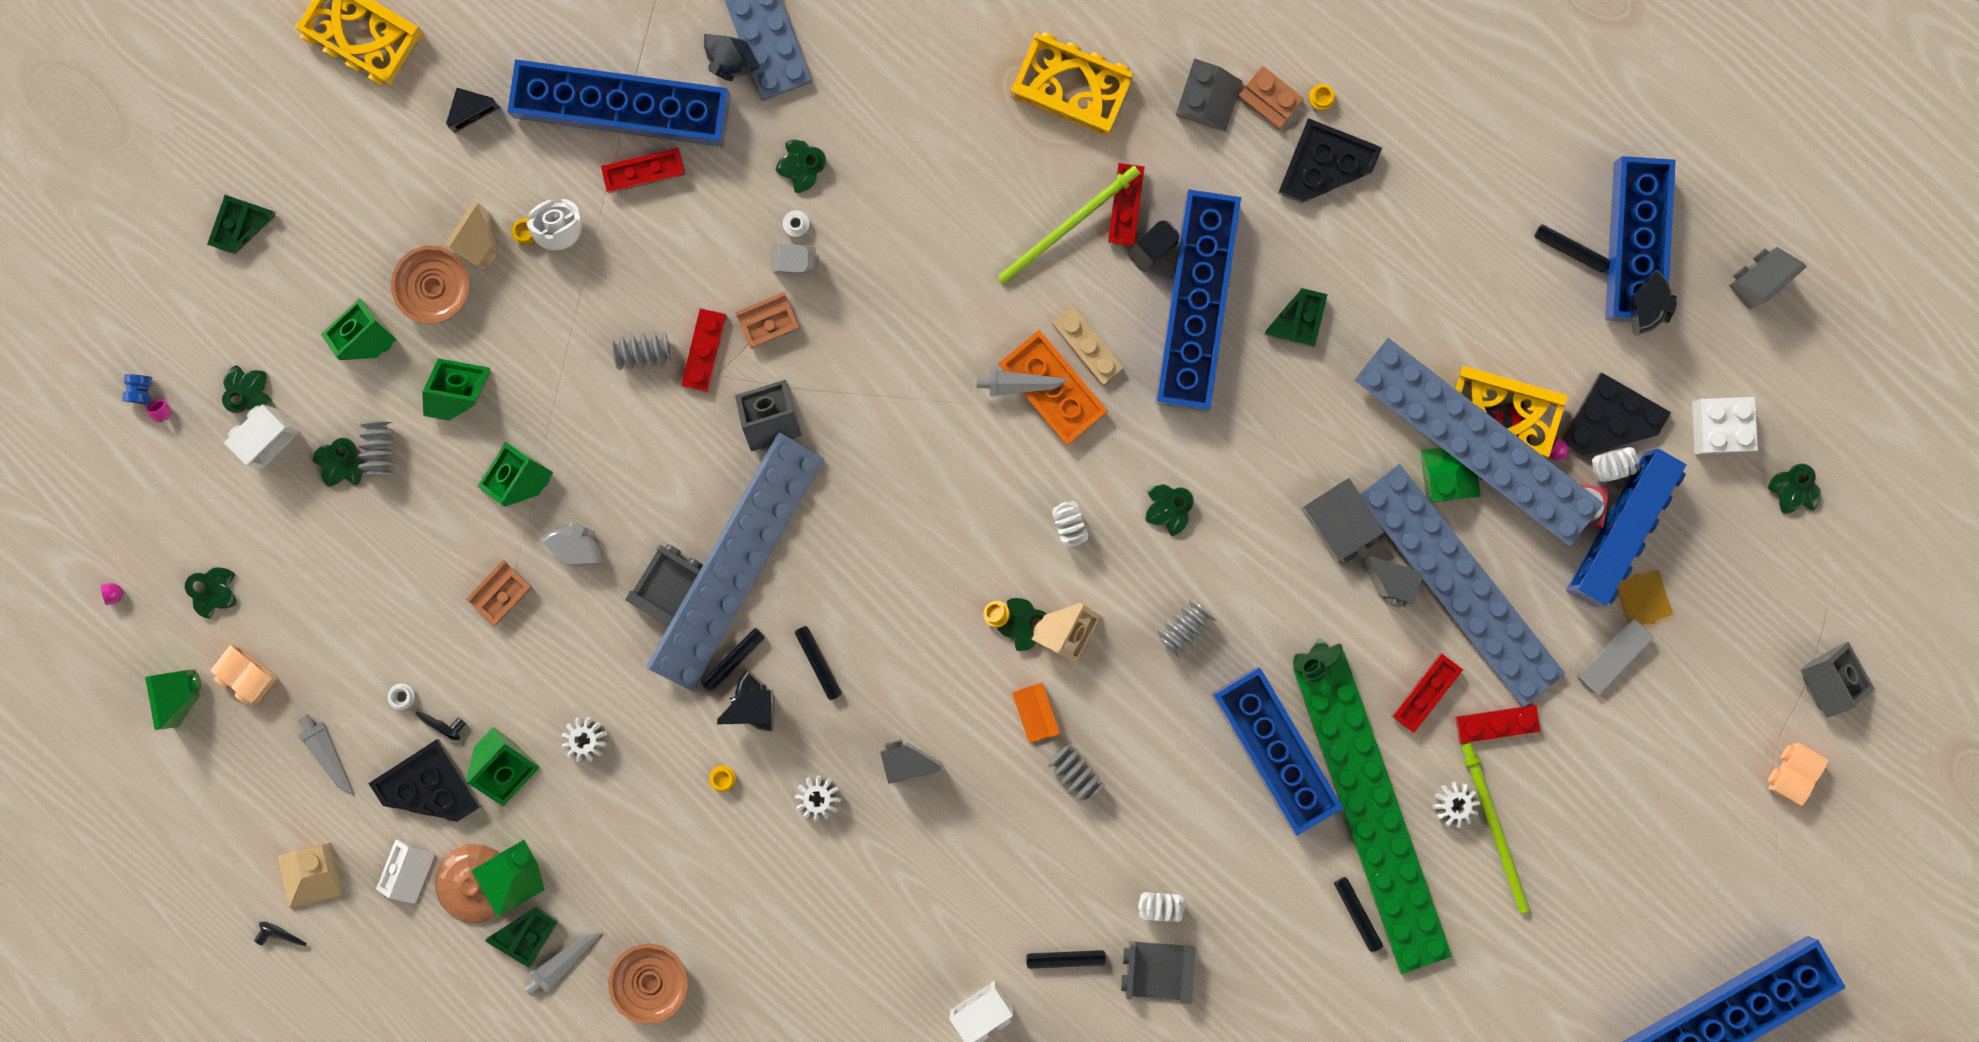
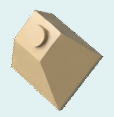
M473 200L444 246L481 270L493 263L496 257L494 252L497 249L489 211Z
M1080 603L1044 615L1043 619L1034 628L1032 640L1077 663L1101 615Z
M331 843L277 856L289 908L343 895Z

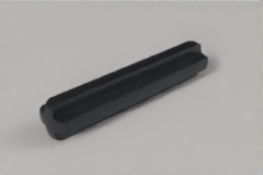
M1541 224L1535 232L1534 237L1599 272L1605 271L1610 260L1544 224Z
M803 626L797 629L795 635L827 698L834 700L840 697L842 692L809 628Z
M754 628L701 681L702 686L709 692L713 691L764 640V634L759 629Z
M1342 877L1336 880L1334 885L1368 950L1375 952L1381 949L1383 944L1348 878Z
M1103 950L1029 953L1026 956V965L1029 969L1104 966L1106 964V954Z

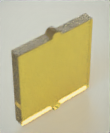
M1658 570L1641 576L1635 574L1632 579L1620 582L1618 585L1619 597L1628 623L1634 618L1641 625L1646 623L1654 624L1655 620L1673 615Z

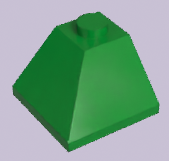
M360 298L321 334L335 357L339 360L378 358L382 353L388 351L397 340L390 329Z
M438 358L422 391L423 416L450 421L475 406L490 374V368Z
M505 442L477 487L506 507L540 495L543 488L548 485L553 471Z
M1443 448L1420 450L1426 497L1431 503L1481 497L1478 475Z
M183 670L145 677L154 729L162 730L179 727L200 696L201 679L199 675L196 674L195 670Z
M492 727L474 746L466 782L501 806H504L540 767L514 741Z
M525 840L520 841L471 870L497 918L545 890L538 863Z

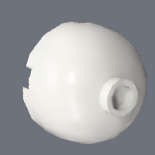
M561 199L562 203L554 204L553 200H548L530 211L528 215L530 220L527 222V227L532 238L540 247L552 251L564 250L572 246L579 239L582 231V220L575 203L567 199Z

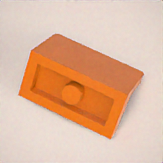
M1042 682L1013 692V697L1030 743L1060 734Z

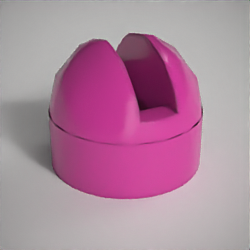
M164 399L152 402L146 409L150 418L155 422L161 423L163 419L168 420L171 416L170 406Z
M1559 437L1555 438L1549 457L1556 461L1564 459L1569 452L1568 445Z
M115 583L101 585L102 597L106 606L119 602L123 597V590L119 585Z

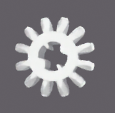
M1631 447L1605 452L1592 459L1593 472L1596 474L1597 480L1601 482L1628 477L1640 470L1638 455H1636L1635 449Z
M1071 501L1054 507L1052 514L1063 545L1066 547L1077 546L1087 541L1089 535L1078 504L1075 501Z
M587 717L585 723H583L581 718H576V726L571 723L566 725L571 734L562 733L561 735L562 738L569 739V742L562 744V748L571 747L567 756L571 758L577 753L576 760L579 763L583 761L584 756L588 762H592L594 759L593 753L598 757L603 754L598 746H607V742L600 741V737L606 736L607 732L602 731L598 733L597 730L602 725L600 722L591 727V717ZM586 733L588 735L586 738H590V743L582 746L583 742H579V736H583Z
M818 775L814 785L813 780L808 777L806 778V783L809 788L802 784L798 786V789L805 794L795 795L796 800H803L804 802L796 808L797 810H802L805 807L808 809L804 813V818H808L811 812H814L813 819L815 822H818L820 812L825 820L830 818L827 809L834 813L837 812L838 808L831 804V802L838 803L841 801L840 797L832 796L839 788L838 786L832 789L828 788L832 782L830 778L822 785V776ZM815 791H819L820 796L825 797V801H821L820 805H816L815 800H811V795L814 796L816 794Z
M1451 782V791L1446 785H1442L1441 790L1444 795L1442 796L1438 793L1434 795L1436 799L1441 800L1440 803L1433 804L1434 809H1442L1437 813V819L1445 818L1444 824L1446 826H1450L1454 821V825L1457 828H1461L1462 819L1466 824H1471L1472 822L1468 815H1478L1477 811L1472 810V806L1480 805L1478 800H1471L1476 795V792L1474 790L1467 792L1468 785L1462 783L1458 788L1457 782ZM1453 799H1456L1458 801L1461 800V802L1458 804L1460 807L1459 810L1451 809V807H1453L1454 803L1452 802Z
M1150 892L1141 894L1138 905L1139 917L1142 919L1167 922L1181 921L1185 908L1184 898L1181 895Z

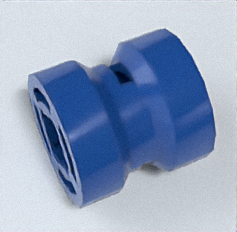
M125 374L124 383L126 384V391L123 393L122 401L150 404L151 395L148 393V389L152 385V377Z

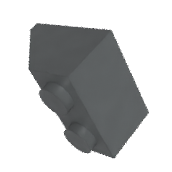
M1194 58L1175 116L1226 132L1242 80L1219 66Z
M1778 247L1769 251L1765 248L1753 258L1755 263L1749 268L1744 266L1733 275L1736 280L1729 286L1748 308L1752 309L1768 302L1807 266Z
M786 380L735 395L741 426L751 452L771 446L778 432L790 439L802 436L799 420Z
M1373 556L1363 558L1362 563L1379 596L1386 598L1385 603L1400 608L1405 607L1406 604L1415 603L1423 572Z
M1845 642L1817 657L1800 670L1805 684L1810 687L1816 698L1817 706L1824 712L1827 718L1855 708L1875 689L1849 642Z
M902 740L886 743V749L880 752L888 784L938 772L943 768L940 761L910 743L903 744Z

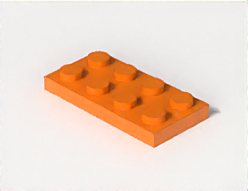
M1040 330L1035 332L998 363L1002 370L1006 372L1070 379L1052 390L1023 393L1066 446L1108 412Z

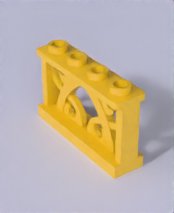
M312 0L299 23L295 25V28L301 32L299 37L311 45L317 42L324 46L322 51L334 59L338 55L346 60L344 64L352 70L359 72L362 69L369 73L367 78L379 86L383 82L389 86L392 85L395 76L416 42H419L424 34L418 26L374 0H333L331 10L322 9L327 0ZM349 5H355L356 12L354 14H342V10L348 12ZM367 12L371 13L369 27L376 40L361 45H349L344 33L342 20L356 21L364 17ZM321 15L331 16V21L324 20L319 23L320 25L327 26L325 33H318L313 27V22ZM379 23L386 24V29L381 31L385 35L383 37H380L376 30ZM406 34V38L395 53L390 45ZM335 36V39L339 47H337L336 45L332 44L327 40H330ZM386 49L390 54V64L386 68L378 69L373 65V60L379 57L383 62L384 55L380 50ZM365 55V63L354 56Z
M1042 32V34L1035 33L1011 89V97L1108 137L1134 73L1130 72V68L1124 64L1116 63L1113 65L1106 62V58L1100 54L1092 52L1089 55L1081 51V47L1076 44L1067 42L1065 45L1056 41L1057 38L1052 34ZM1044 49L1050 50L1054 54L1052 60H1047L1044 56V64L1048 67L1046 70H1043L1036 61L1037 53ZM1062 56L1069 58V60L1061 62ZM1032 66L1039 75L1029 86L1023 85L1028 70ZM1092 68H1093V69H1096V70H1098V71H1100V72L1097 74V76L1095 75V73H1094V71L1092 70ZM1080 69L1087 79L1091 92L1078 93L1068 103L1062 101V87L1054 76L1068 70ZM1107 76L1115 77L1119 82L1118 91L1110 95L1101 94V90H1107L1112 86V84H1105L1104 78ZM1047 81H1050L1055 86V94H1046V88L1051 87L1046 83ZM1091 98L1093 102L1085 101L1088 104L1087 108L1082 109L1078 106L1080 99ZM1102 100H1116L1108 119L1101 117Z
M1462 366L1455 389L1461 393L1464 382H1470L1472 402L1485 412V407L1495 406L1503 401L1507 393L1512 394L1515 410L1525 420L1507 429L1518 435L1521 440L1548 459L1568 395ZM1488 390H1494L1497 394L1496 399L1492 401H1483L1482 397L1489 398L1486 394ZM1523 400H1529L1532 403L1530 408H1526L1533 412L1531 415L1521 408ZM1549 405L1556 407L1550 428L1539 420ZM1533 424L1539 426L1545 434L1544 442L1538 446L1530 445L1526 439L1528 435H1534L1537 439L1536 431L1531 428Z

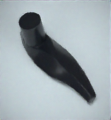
M419 711L416 712V715L428 726L451 740H460L458 732L466 725L461 718L458 717L448 726L442 720H437Z
M259 922L261 930L254 939L258 945H264L269 936L301 946H306L307 944L279 926L268 922Z

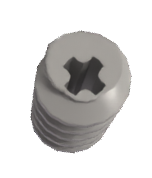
M666 331L662 333L660 340H658L655 332L652 333L651 341L647 340L645 334H641L640 342H637L634 335H631L629 343H626L623 336H620L619 344H616L613 340V355L616 368L622 370L625 363L628 369H633L635 361L639 368H643L646 361L650 367H654L656 359L661 366L666 364L667 358L670 362V344Z
M371 420L360 422V426L367 429V431L359 434V437L367 440L359 444V448L366 450L365 453L358 455L359 459L366 461V463L358 465L359 470L366 472L362 475H393L392 472L385 470V467L393 465L392 461L385 459L386 456L394 454V451L386 448L387 445L394 443V440L386 438V435L394 433L393 429L387 427V424L393 422Z
M1193 599L1188 601L1191 610L1184 606L1181 608L1184 617L1177 614L1173 616L1176 624L1171 622L1165 623L1168 632L1162 629L1158 630L1161 638L1160 641L1176 658H1179L1177 648L1183 651L1187 650L1185 641L1192 644L1195 643L1192 636L1193 633L1200 637L1203 635L1200 626L1207 629L1210 628L1207 621L1208 618L1216 621L1199 602Z
M1070 742L1051 757L1052 759L1048 767L1057 765L1058 768L1054 773L1055 776L1064 774L1065 776L1061 783L1071 782L1068 792L1078 791L1074 799L1075 801L1087 800L1098 792L1105 783L1096 784L1099 778L1097 774L1089 776L1093 769L1091 766L1082 768L1086 759L1084 757L1075 759L1079 750L1073 749L1069 751L1072 742Z

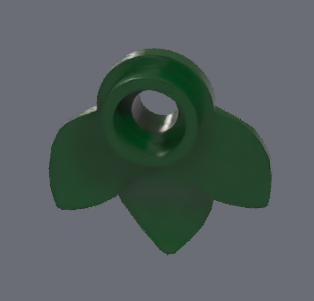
M790 140L786 142L788 155L779 160L776 172L783 177L793 178L794 192L801 193L810 189L815 184L817 173H820L826 166V155L821 149L810 147L803 140ZM814 155L816 162L810 165L809 158Z
M238 365L231 367L223 380L226 391L222 396V403L225 409L231 413H241L246 409L251 411L254 407L261 406L262 404L268 406L272 400L267 394L262 392L267 383V373L261 370H253L244 374ZM233 396L241 397L238 402H231Z
M338 438L331 445H322L315 451L312 461L317 465L323 466L321 477L327 487L337 485L344 478L354 485H358L361 482L363 471L358 469V465L362 463L356 457L357 448L353 441L348 438ZM340 447H342V448L345 449V451H346V455H345V456H343V455L340 454V452H339V448H340Z
M1804 463L1794 465L1787 472L1775 474L1767 487L1772 492L1780 493L1779 506L1784 514L1794 512L1802 505L1813 511L1817 508L1821 498V490L1815 484V471L1811 466ZM1802 473H1806V479L1802 482H1799L1798 476Z
M1159 484L1147 491L1148 495L1154 503L1150 505L1146 512V522L1153 525L1166 524L1171 536L1182 532L1189 522L1188 512L1194 504L1192 493L1186 488L1178 487L1173 489L1166 484ZM1181 496L1184 498L1185 503L1183 506L1176 504V497Z
M214 567L205 574L194 573L185 581V591L189 597L193 598V608L197 614L210 619L215 608L226 609L237 604L233 592L227 587L235 577L233 571ZM200 581L203 583L204 589L196 591L193 588V584Z
M1012 598L1007 600V606L1011 615L1007 623L1002 627H998L997 630L1006 637L1016 638V651L1029 650L1036 644V641L1032 640L1034 627L1031 622L1036 617L1042 620L1044 615L1047 614L1042 610H1035L1031 602L1026 599Z
M1318 639L1308 654H1295L1293 666L1296 671L1302 673L1303 678L1307 682H1318L1325 677L1328 669L1340 660L1343 646L1339 643L1330 648L1325 641Z

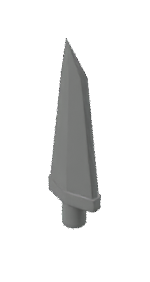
M990 370V378H977L976 385L977 388H990V396L997 397L998 395L1052 390L1070 379Z
M309 715L301 718L299 721L305 730L304 733L299 735L301 741L307 746L336 786L354 795L324 723L321 722L315 726Z
M603 933L582 937L537 969L532 970L529 974L534 980L524 988L530 996L540 988L548 993Z

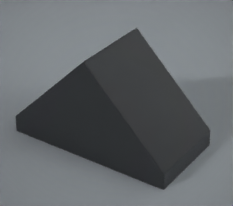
M456 88L446 125L453 133H456L501 107L492 97Z

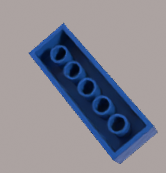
M1621 156L1614 162L1606 321L1631 322L1630 297L1653 271L1658 269L1669 284L1676 164L1674 159Z
M1659 448L1643 453L1639 460L1640 470L1630 476L1606 518L1604 527L1598 532L1566 589L1567 592L1592 606H1607L1608 603L1612 604L1619 594L1618 585L1621 580L1625 581L1632 571L1631 562L1635 556L1639 557L1646 546V543L1643 541L1648 533L1651 534L1656 529L1659 523L1657 517L1662 509L1665 510L1669 506L1673 498L1670 495L1675 486L1678 487L1685 478L1686 473L1683 471L1687 464Z
M1260 667L1250 670L1211 693L1285 821L1296 836L1343 809V806Z

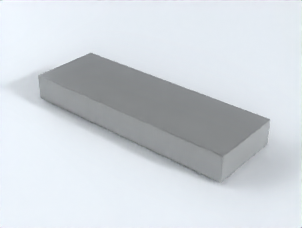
M1632 618L1577 677L1599 696L1654 636L1637 620Z

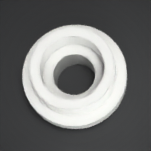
M799 210L790 211L783 219V228L792 237L803 236L807 233L810 226L807 215ZM794 219L801 221V225L798 228L791 226V222Z
M396 684L388 692V702L396 710H406L415 701V692L407 684ZM400 692L406 694V700L403 702L398 699Z

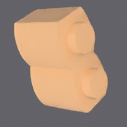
M230 645L210 670L215 675L214 680L225 688L230 686L236 692L235 697L244 704L249 702L252 704L259 703L278 679L270 670L237 645Z
M1794 743L1792 746L1788 745L1781 756L1783 759L1782 765L1779 769L1775 768L1770 774L1768 789L1796 806H1803L1810 796L1815 783L1823 773L1828 759L1801 743Z

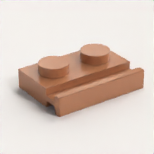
M1263 65L1238 95L1240 100L1278 130L1304 99Z
M785 292L735 312L750 349L800 329Z
M502 560L466 600L493 626H496L528 593L532 586L509 566L505 560Z

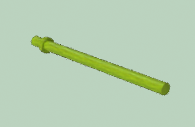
M1132 166L1123 175L1118 174L1116 176L1117 179L998 275L997 278L1003 285L1122 188L1127 189L1130 186L1128 183L1141 174L1138 169Z
M1472 742L1461 744L1466 758L1464 760L1465 766H1468L1519 913L1528 912L1530 909L1479 762H1481L1480 757L1476 756Z

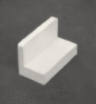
M396 839L376 890L389 899L415 904L434 859V853L414 848L407 842Z

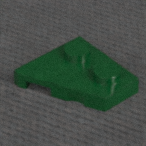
M224 195L207 245L236 254L275 217L276 212Z
M1301 288L1266 329L1264 335L1315 347L1328 294Z
M535 907L487 937L485 942L530 968L559 920Z

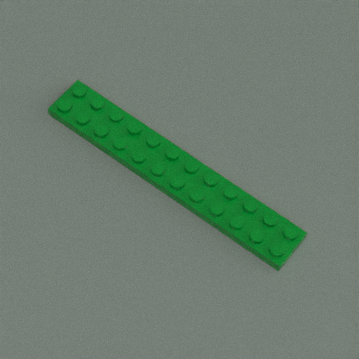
M1343 651L1340 660L1328 669L1325 677L1315 683L1307 682L1303 678L1302 673L1292 668L1338 800L1343 806L1342 811L1399 973L1402 975L1452 957L1345 652Z

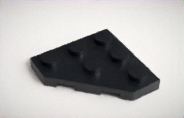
M1308 118L1278 194L1304 203L1370 175L1375 168L1382 147Z
M1601 372L1598 374L1561 440L1569 448L1581 455L1594 453L1658 436L1671 412Z
M439 739L431 742L368 783L382 806L435 816L458 822L482 807Z

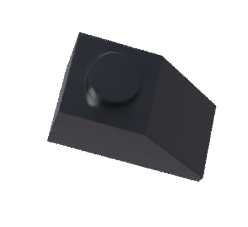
M766 684L750 685V690L743 691L718 717L717 725L773 723V689L767 690Z

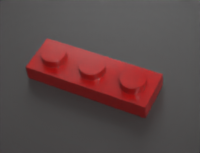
M679 148L601 166L608 193L686 175Z
M1118 163L1117 175H1123L1132 166H1135L1141 174L1128 183L1130 186L1127 189L1122 188L1114 195L1108 235L1109 244L1131 247L1135 244L1145 166Z
M702 308L699 309L681 384L682 387L709 392L726 314Z
M1440 653L1391 717L1410 732L1415 733L1463 669L1443 653Z
M1537 705L1455 716L1459 743L1541 732Z

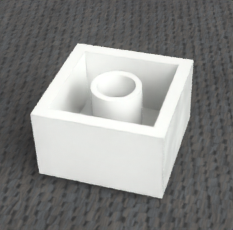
M1755 397L1699 399L1692 402L1695 455L1758 451Z
M262 404L261 406L254 407L247 414L248 419L242 425H237L229 431L227 435L229 438L224 444L246 466L263 469L301 431L279 409Z
M994 980L950 1010L949 1020L964 1042H984L989 1037L988 1033L991 1030L997 1028L999 1031L1011 1023L1010 1018L1013 1016V1007Z

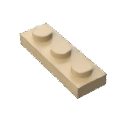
M1074 307L1053 322V326L1102 386L1124 369Z

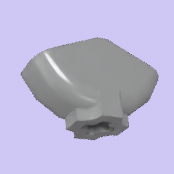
M774 244L772 271L814 274L815 268L819 266L820 255L817 254L816 247Z
M569 521L566 527L552 529L540 537L541 541L565 564H604L602 550L593 538L595 531Z

